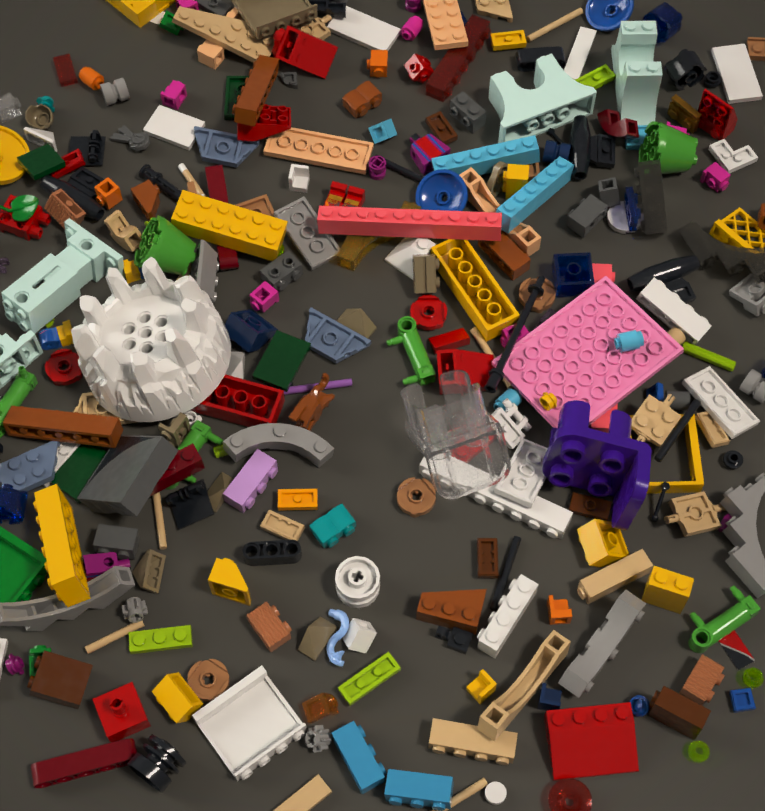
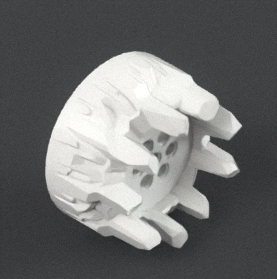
M150 257L142 265L145 282L143 284H135L132 287L128 285L118 269L109 267L105 278L112 293L111 296L102 305L96 297L89 295L81 296L80 308L85 318L83 324L75 326L71 330L73 344L79 356V367L94 397L103 408L113 415L136 422H155L178 416L180 412L185 413L202 403L219 386L226 374L231 358L229 333L209 295L200 289L198 283L191 275L183 276L175 282L167 279L157 261Z

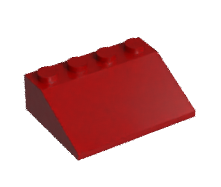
M631 702L547 710L545 712L544 723L553 781L639 772L635 723Z

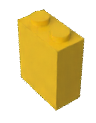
M653 566L641 600L645 603L681 614L689 599L694 578Z

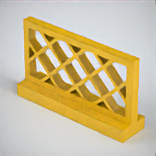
M740 207L724 219L715 221L709 234L752 271L755 270L765 276V243L762 239L765 238V230L757 227L758 222ZM740 215L744 221L736 220V216ZM726 224L733 225V229L729 228ZM737 225L745 226V231L737 230ZM749 227H754L758 232L749 231ZM739 235L746 236V240L742 239ZM750 236L758 237L759 242L750 241ZM752 246H754V247H759V248H760V252H758V251H757L756 249H754Z

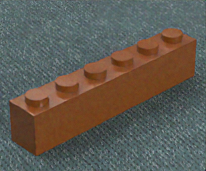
M259 55L257 61H254L253 69H250L249 78H246L245 86H242L241 95H238L237 102L233 105L232 115H235L234 122L250 126L256 125L278 75L279 58Z
M11 406L3 421L8 436L116 448L123 432L118 417L24 406Z

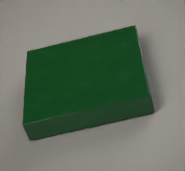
M49 144L17 157L18 163L34 181L66 167L65 161Z

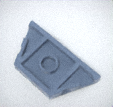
M194 126V134L201 158L205 162L237 168L260 145V140L255 142L237 140V134Z
M312 307L309 309L305 341L311 343L310 349L334 363H338L371 345V340Z
M59 441L48 442L0 463V483L18 496L53 481L55 466L58 460L56 456L57 450L60 448Z

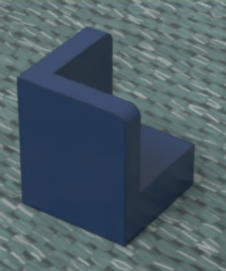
M542 682L537 709L543 711L560 709L562 691L546 688L547 683Z

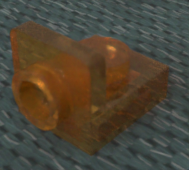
M323 692L302 703L309 723H314L330 714H339L337 709L338 702L329 693Z

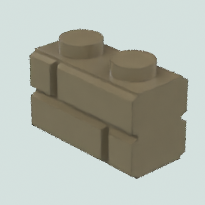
M435 254L413 255L414 293H436V288H440V278L436 277V270L439 269V258H436Z

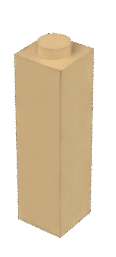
M641 549L580 580L577 589L578 594L582 600L585 599L587 604H590L649 574L653 564L644 550Z

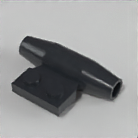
M584 115L575 116L570 133L571 147L569 154L570 162L574 164L573 178L576 180L585 179L590 162L599 167L614 168L615 136L604 134L591 136L587 117Z
M82 166L70 176L69 183L49 175L42 178L40 186L49 195L61 188L87 213L86 217L98 221L104 216L105 208L93 199L97 197L94 187L102 182L103 178Z
M696 255L673 258L647 267L627 278V284L631 292L641 291L655 277L657 280H661L671 292L678 294L680 299L686 304L695 301L696 296L689 282L684 280L683 277L699 269L700 263Z

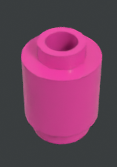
M418 16L410 17L400 30L402 37L405 40L413 41L423 28V20Z

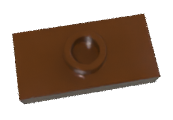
M573 492L569 511L573 512V514L608 521L612 502Z
M477 538L478 578H498L497 538Z

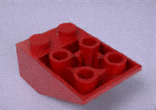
M287 25L275 58H279L288 64L326 79L338 47L298 28Z
M706 88L704 89L698 112L702 114L699 118L698 127L720 141L734 131L738 119L732 106Z
M265 104L255 126L237 123V140L255 142L291 129V107L283 105L269 106Z
M460 349L436 350L440 394L486 391L484 386L489 379L490 370L494 368L492 366L494 355Z

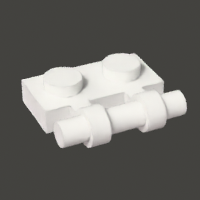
M507 398L502 402L506 407L505 411L502 407H498L486 422L507 447L513 449L525 437L521 429L523 428L527 432L532 426L528 423V418L518 411V406ZM511 416H513L517 420L516 424L510 418Z

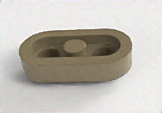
M499 161L493 166L491 176L486 183L494 197L501 192L503 173L508 168V164L503 161Z

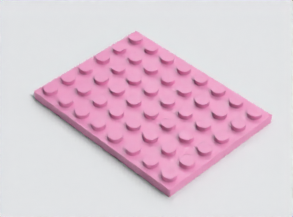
M605 276L515 343L503 373L505 375L504 378L552 427L558 428L559 414L562 406L566 402L573 400L584 401L590 404L589 425H591L684 352V348L615 283ZM632 330L641 331L644 338V346L622 353L619 349H616L614 338H617V334ZM501 355L492 361L494 368H496ZM544 392L555 395L557 398L556 408L549 411L543 408L539 399L543 396Z

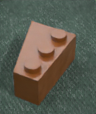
M487 589L422 592L417 608L416 620L451 629L457 627L476 635Z

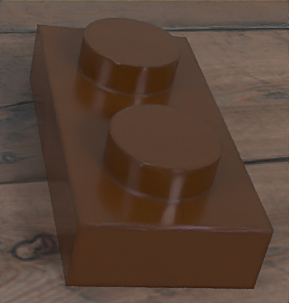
M441 111L426 117V124L436 138L447 145L458 140L457 133Z

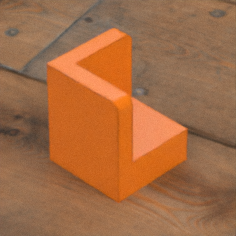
M549 595L547 607L550 625L570 624L572 610L568 607V600H554L553 595Z

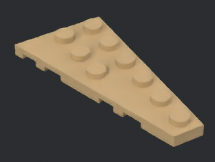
M179 6L172 19L173 23L253 63L257 61L259 55L270 57L272 54L274 34L257 40L244 20Z

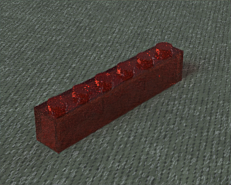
M473 14L464 26L468 38V47L451 48L447 51L427 81L425 95L444 102L447 97L451 96L453 87L459 84L461 75L466 73L470 61H474L476 52L482 49L484 40L489 38L491 34L490 21Z

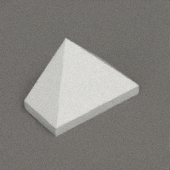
M29 127L23 129L28 141L39 146L49 144L57 152L53 132Z
M231 352L226 375L244 379L245 352Z

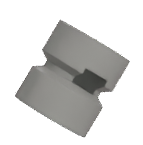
M123 77L114 80L113 84L110 82L100 84L107 106L115 104L117 99L121 102L130 99Z
M752 369L742 382L739 390L747 395L753 394V398L763 404L765 401V378L763 379L762 374Z

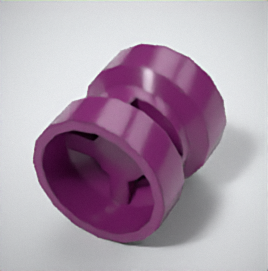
M406 0V10L411 13L418 12L421 9V0Z
M373 156L369 160V176L372 179L381 180L386 176V160L382 156Z

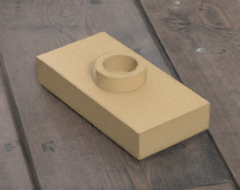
M707 411L696 413L695 420L711 448L729 444L730 439L726 432Z
M268 510L260 525V529L284 540L298 541L305 529V525Z

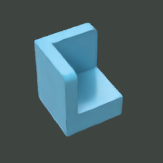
M392 119L368 128L374 144L397 135Z

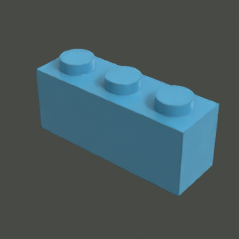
M352 721L331 733L338 751L362 794L385 782L384 775L387 774L381 762H376L374 758L376 752L371 744L367 745L364 737H366V734L361 725L357 726Z
M388 769L384 796L386 801H389L392 805L399 806L405 803L410 804L414 808L429 806L434 810L444 811L445 809H451L454 781L451 776Z

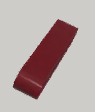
M133 738L123 739L36 762L30 766L34 788H45L128 766V762L137 753L135 740Z

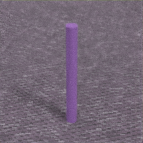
M352 378L329 381L325 389L353 386ZM319 383L290 386L287 392L284 391V395L310 392Z

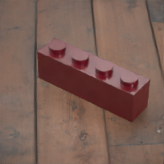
M193 443L177 452L150 496L205 469L202 458Z

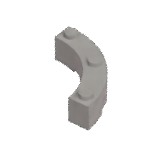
M283 423L251 426L234 433L223 441L224 451L235 462L254 453L257 449L269 448L295 451L319 468L334 453V447L319 435L302 427Z
M625 589L605 617L608 621L605 620L601 627L595 631L583 652L578 654L568 666L558 683L578 698L584 692L588 694L595 684L592 681L609 659L613 661L619 650H617V647L634 622L639 623L645 612L642 610L646 603Z

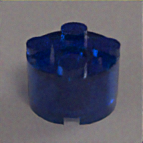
M664 2L648 12L642 21H656V43H664L680 31L683 17L680 12H677L672 6Z
M1 484V524L2 520L9 521L10 525L23 522L28 492L13 489V486L10 484Z

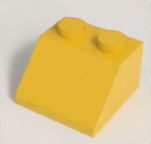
M593 519L577 529L579 542L583 546L585 559L589 566L604 567L629 556L621 530L612 528V522Z
M216 558L208 578L211 593L250 606L249 590L236 563L228 558H223V560Z

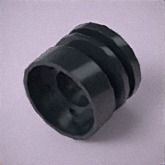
M151 734L148 741L154 747L144 743L142 747L148 753L147 756L136 753L127 765L150 786L163 793L172 782L166 772L170 771L178 774L179 770L173 763L184 767L186 761L170 743Z

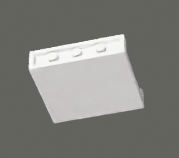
M262 665L192 715L197 726L237 782L240 779L245 780L250 777L255 768L265 766L271 760L270 757L276 753L281 754L288 748L289 743L293 740H300L307 731L306 724L302 723L268 677L267 671Z

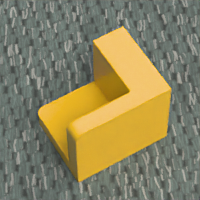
M482 669L479 671V676L466 687V690L481 704L496 691L497 683Z

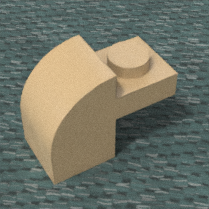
M114 211L104 220V223L111 232L110 236L121 247L130 252H134L139 247L142 234L137 227L129 225L121 211Z

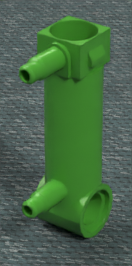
M409 316L400 318L398 321V336L387 340L386 343L388 346L403 343L415 375L403 379V385L418 382L420 386L435 382L436 373L417 331L416 321Z
M23 366L18 368L19 372L14 382L0 400V438L6 433L3 421L10 407L21 406L30 391H33L38 384L35 375L28 372Z
M196 420L177 450H181L193 443L199 452L208 440L222 445L223 439L213 434L210 426ZM191 475L184 480L194 483L197 479ZM177 482V483L171 485L170 487H168V488H166V489H167V490H172V489L176 488V487L178 486L179 482Z
M733 585L730 590L738 600L737 604L707 624L695 612L690 614L692 621L698 627L689 638L688 644L690 649L695 653H704L710 646L755 617L761 608L750 595L745 597ZM696 637L703 638L705 643H699L696 640Z

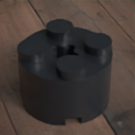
M687 49L681 50L678 56L665 64L667 74L679 90H685L683 87L687 85L693 87L699 83L705 76L704 70L707 71L697 53Z

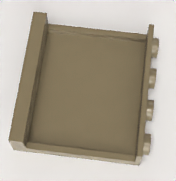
M231 0L257 40L274 34L280 28L286 29L287 25L293 27L317 18L318 5H311L308 0Z

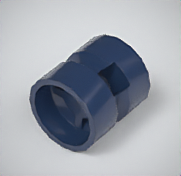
M547 140L542 162L551 164L559 156L568 161L571 144L561 143L558 145L556 141Z

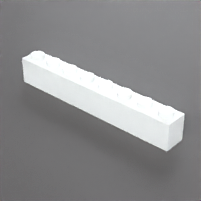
M429 447L419 465V473L424 478L433 479L445 488L450 487L462 496H469L479 504H486L492 507L496 512L510 515L515 521L525 522L532 529L542 530L551 538L562 539L571 521L573 512L539 496L536 497L532 507L529 508L494 493L500 478L434 447Z

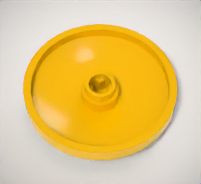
M1 125L0 185H6L19 180L26 173V170L18 163L17 157L30 152L25 140L18 133Z

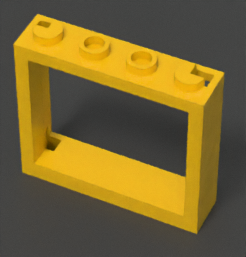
M695 414L684 428L691 481L667 482L670 488L665 493L701 492L704 486ZM649 482L647 494L661 493V484L663 482Z

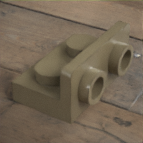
M181 412L171 421L170 427L162 423L158 425L160 435L176 449L191 430L187 415Z

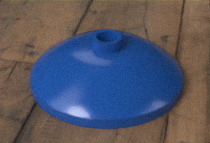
M588 0L585 9L587 21L593 28L599 31L615 30L620 27L621 21H627L630 18L634 8V0Z
M439 169L430 172L420 181L417 187L415 197L417 208L419 210L463 211L468 200V189L465 181L451 170ZM444 196L448 197L446 201H443Z

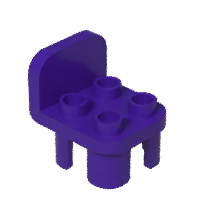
M579 400L566 402L560 410L558 428L553 427L551 430L549 447L543 459V474L553 485L558 487L573 486L588 490L594 496H613L612 528L627 531L643 504L648 491L651 447L645 442L631 439L632 419L627 413L613 410L610 414L609 433L588 428L589 403Z

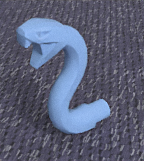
M330 609L328 615L340 621L341 627L328 640L326 652L329 660L334 665L342 667L344 661L341 658L345 651L335 652L334 647L347 633L349 618L342 610Z

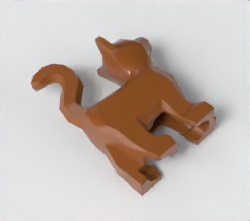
M327 373L322 374L320 383L315 385L309 394L304 395L289 415L290 421L297 422L295 426L311 431L319 420L323 409L327 408L334 399V394L322 392L329 382V375Z

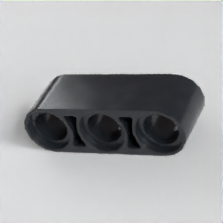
M559 46L520 49L515 54L517 68L521 72L535 71L536 60L541 56L553 54L561 68H564L566 65L564 49Z
M296 540L249 542L242 549L244 561L249 566L295 564L302 558L301 546ZM291 549L297 550L295 554L287 553ZM269 551H277L275 555H268ZM250 552H256V553H257V554H256L255 556H253V557L247 556L248 553H250Z

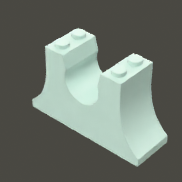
M621 21L616 44L611 47L613 72L616 75L614 81L617 109L620 120L624 118L635 120L637 125H648L650 122L655 121L657 98L663 76L661 61L653 62L657 40L656 21Z
M553 54L541 56L536 60L534 75L536 89L521 88L514 81V77L507 71L490 76L488 99L501 120L498 143L533 135L537 136L548 132L549 128L555 129L573 122L575 116L592 115L597 94L594 87L583 85L572 79L561 68Z

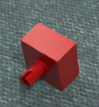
M133 682L93 698L97 713L110 743L119 741L151 726Z

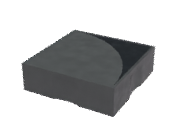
M121 435L116 448L108 450L77 499L93 512L119 513L120 515L137 517L152 494L155 485L179 450L163 436Z

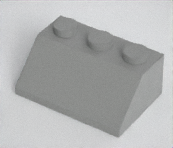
M201 239L195 251L197 253L196 259L191 264L190 275L196 280L200 289L209 295L212 303H215L217 292H214L218 284L216 272L219 270L220 262L217 261L218 253L205 240Z

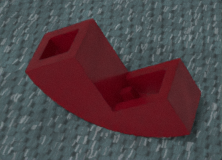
M610 109L597 114L601 127L608 134L624 139L639 138L637 121L627 118L620 120L619 112Z

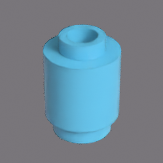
M632 330L617 334V338H614L616 349H619L622 353L644 346V338L641 331Z
M508 388L495 400L494 409L502 407L505 411L506 407L502 402L507 398L518 406L522 402L521 394L516 389Z

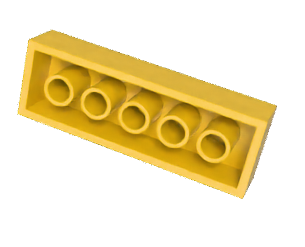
M182 190L171 217V223L186 236L202 239L206 242L270 261L278 257L286 235L288 222Z
M448 239L431 247L430 254H435V257L439 258L438 272L486 342L501 335L502 329L517 323L520 314L468 240Z
M57 484L34 492L36 501L33 502V505L38 513L36 521L41 528L39 537L44 544L41 549L47 560L44 565L50 576L47 579L50 589L55 590L58 600L63 601L67 608L91 599L72 506Z

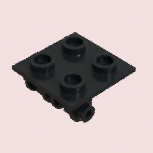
M93 130L90 136H71L69 153L79 148L86 163L83 166H103L106 136H101L98 130Z
M204 479L170 493L165 498L167 504H171L178 530L214 515Z

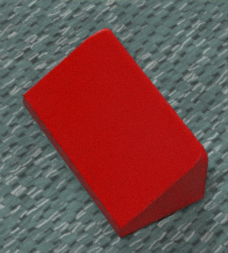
M464 328L428 338L434 355L437 354L436 350L456 349L470 344V337Z

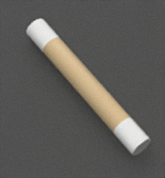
M184 163L179 164L178 168L188 182L194 181L197 194L207 197Z

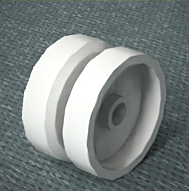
M354 556L340 563L335 575V586L339 599L344 604L353 608L369 606L376 600L380 590V574L378 567L373 561L366 557Z

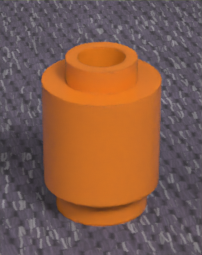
M83 67L79 72V78L84 84L93 90L101 89L100 84L104 83V77L91 67Z

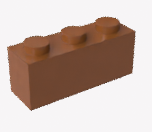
M501 231V241L478 240V246L512 281L529 270L531 262L529 255L523 252L517 243L506 235L505 231Z

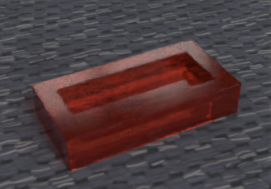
M70 54L53 57L61 87L78 83Z

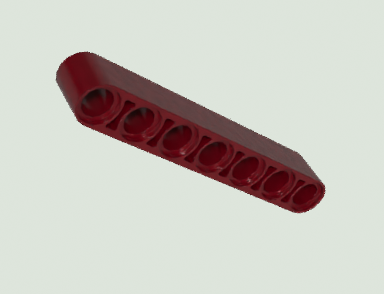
M223 165L205 167L209 197L229 203ZM217 245L221 271L239 268L236 250Z

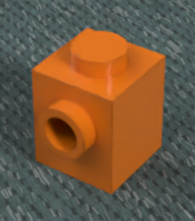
M371 50V58L367 59V70H370V77H387L388 50Z
M109 177L94 187L97 202L101 206L104 205L108 210L123 200L120 187Z

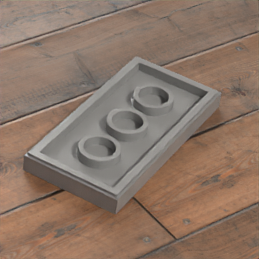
M304 196L274 211L273 215L275 218L288 221L286 234L311 271L342 255V250L331 234H319L318 215Z

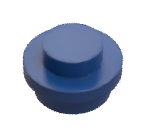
M637 695L630 700L632 712L635 716L643 717L648 713L649 701L645 696Z

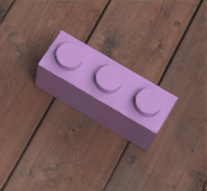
M257 449L223 492L224 501L242 513L250 509L254 505L257 495L259 493L262 494L266 489L270 478L273 479L278 472L277 460Z

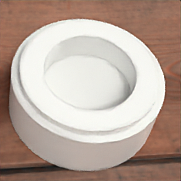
M500 782L489 783L485 789V799L492 805L503 803L507 795L505 786Z

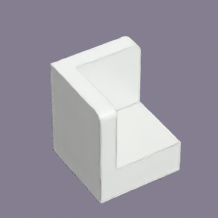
M291 164L288 177L289 191L307 193L310 180L309 166Z
M352 618L348 631L342 639L349 650L367 653L377 632L370 622Z

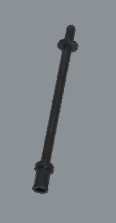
M539 276L536 283L528 287L530 296L496 368H492L489 372V379L484 386V389L489 393H495L499 382L503 380L505 376L503 369L537 297H541L544 294V289H542L545 281L544 276Z

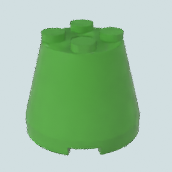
M652 121L645 129L646 137L643 144L640 143L639 168L643 169L644 175L652 176L687 172L692 165H696L698 159L696 155L697 138L661 122Z
M158 215L157 219L153 217L141 235L140 250L137 249L135 251L134 264L142 268L143 263L150 257H153L164 273L185 276L189 263H193L196 259L197 253L194 252L196 243L166 218Z

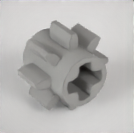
M131 597L126 600V605L121 606L124 619H128L132 623L142 621L144 615L148 614L145 600L141 601L139 597Z
M315 725L313 728H308L309 731L305 736L308 748H313L314 753L328 749V745H330L332 740L329 729H324L323 725Z

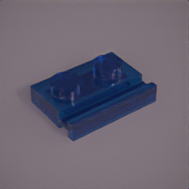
M633 186L625 187L624 206L629 232L637 231L638 219H641L640 208L636 206L638 204L637 193H634Z

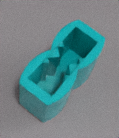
M340 504L309 526L310 531L323 548H331L339 542L338 539L344 535L347 537L355 531L356 521L344 505Z

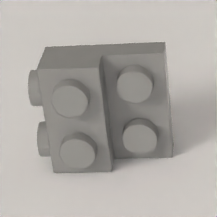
M754 270L729 290V296L743 303L744 309L757 317L762 313L765 314V276Z

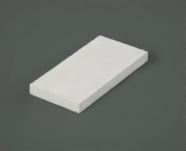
M346 6V18L334 16L327 26L331 33L370 50L389 51L401 34L400 28Z
M737 44L712 47V56L717 71L720 74L728 104L762 100L763 95L746 45Z
M710 366L683 380L682 385L695 399L701 402V406L731 439L759 424L760 420Z
M523 438L495 487L494 493L531 508L546 479L542 467L548 448Z

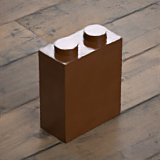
M44 650L43 655H38L34 668H37L35 676L31 675L27 688L31 689L29 695L79 709L93 665Z
M663 686L660 692L656 690L649 703V709L651 710L648 716L695 740L703 729L711 710Z

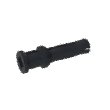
M145 164L140 169L139 177L141 179L150 180L153 185L156 184L166 194L177 201L179 200L182 191L165 180L160 172L151 169L149 164Z

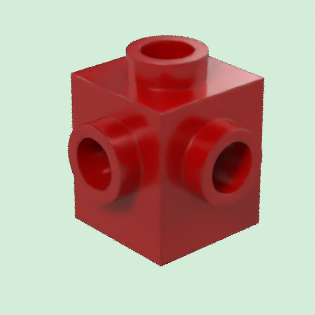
M415 53L404 64L409 73V78L414 82L424 83L434 72L430 66L431 62L427 58Z

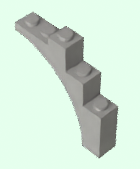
M764 472L755 479L757 483L754 485L749 483L744 488L740 485L736 489L732 487L723 494L725 498L720 502L732 516L725 523L728 527L722 532L735 546L728 552L730 557L725 562L757 599L765 593V558L760 548L756 527L757 510L761 497L765 492Z
M113 566L103 574L88 581L91 599L68 608L63 601L58 600L56 594L29 601L0 603V626H25L26 631H43L57 619L74 620L88 608L105 609L135 586L130 568Z

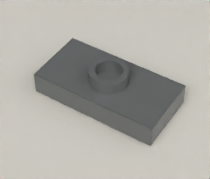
M197 0L198 7L208 13L226 16L232 10V6L222 0Z

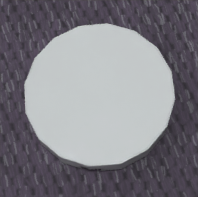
M620 201L621 205L609 208L607 213L608 225L615 232L626 234V232L633 233L640 228L643 221V213L636 204L629 201Z

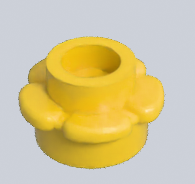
M544 392L543 396L539 399L543 408L548 411L556 408L557 398L555 395Z

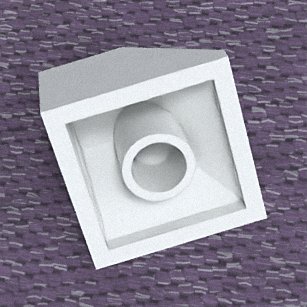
M405 237L388 254L384 261L413 280V255L430 254L431 247L436 244L428 238Z

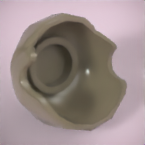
M43 104L30 105L25 112V120L32 128L45 130L52 125L54 114L49 107Z

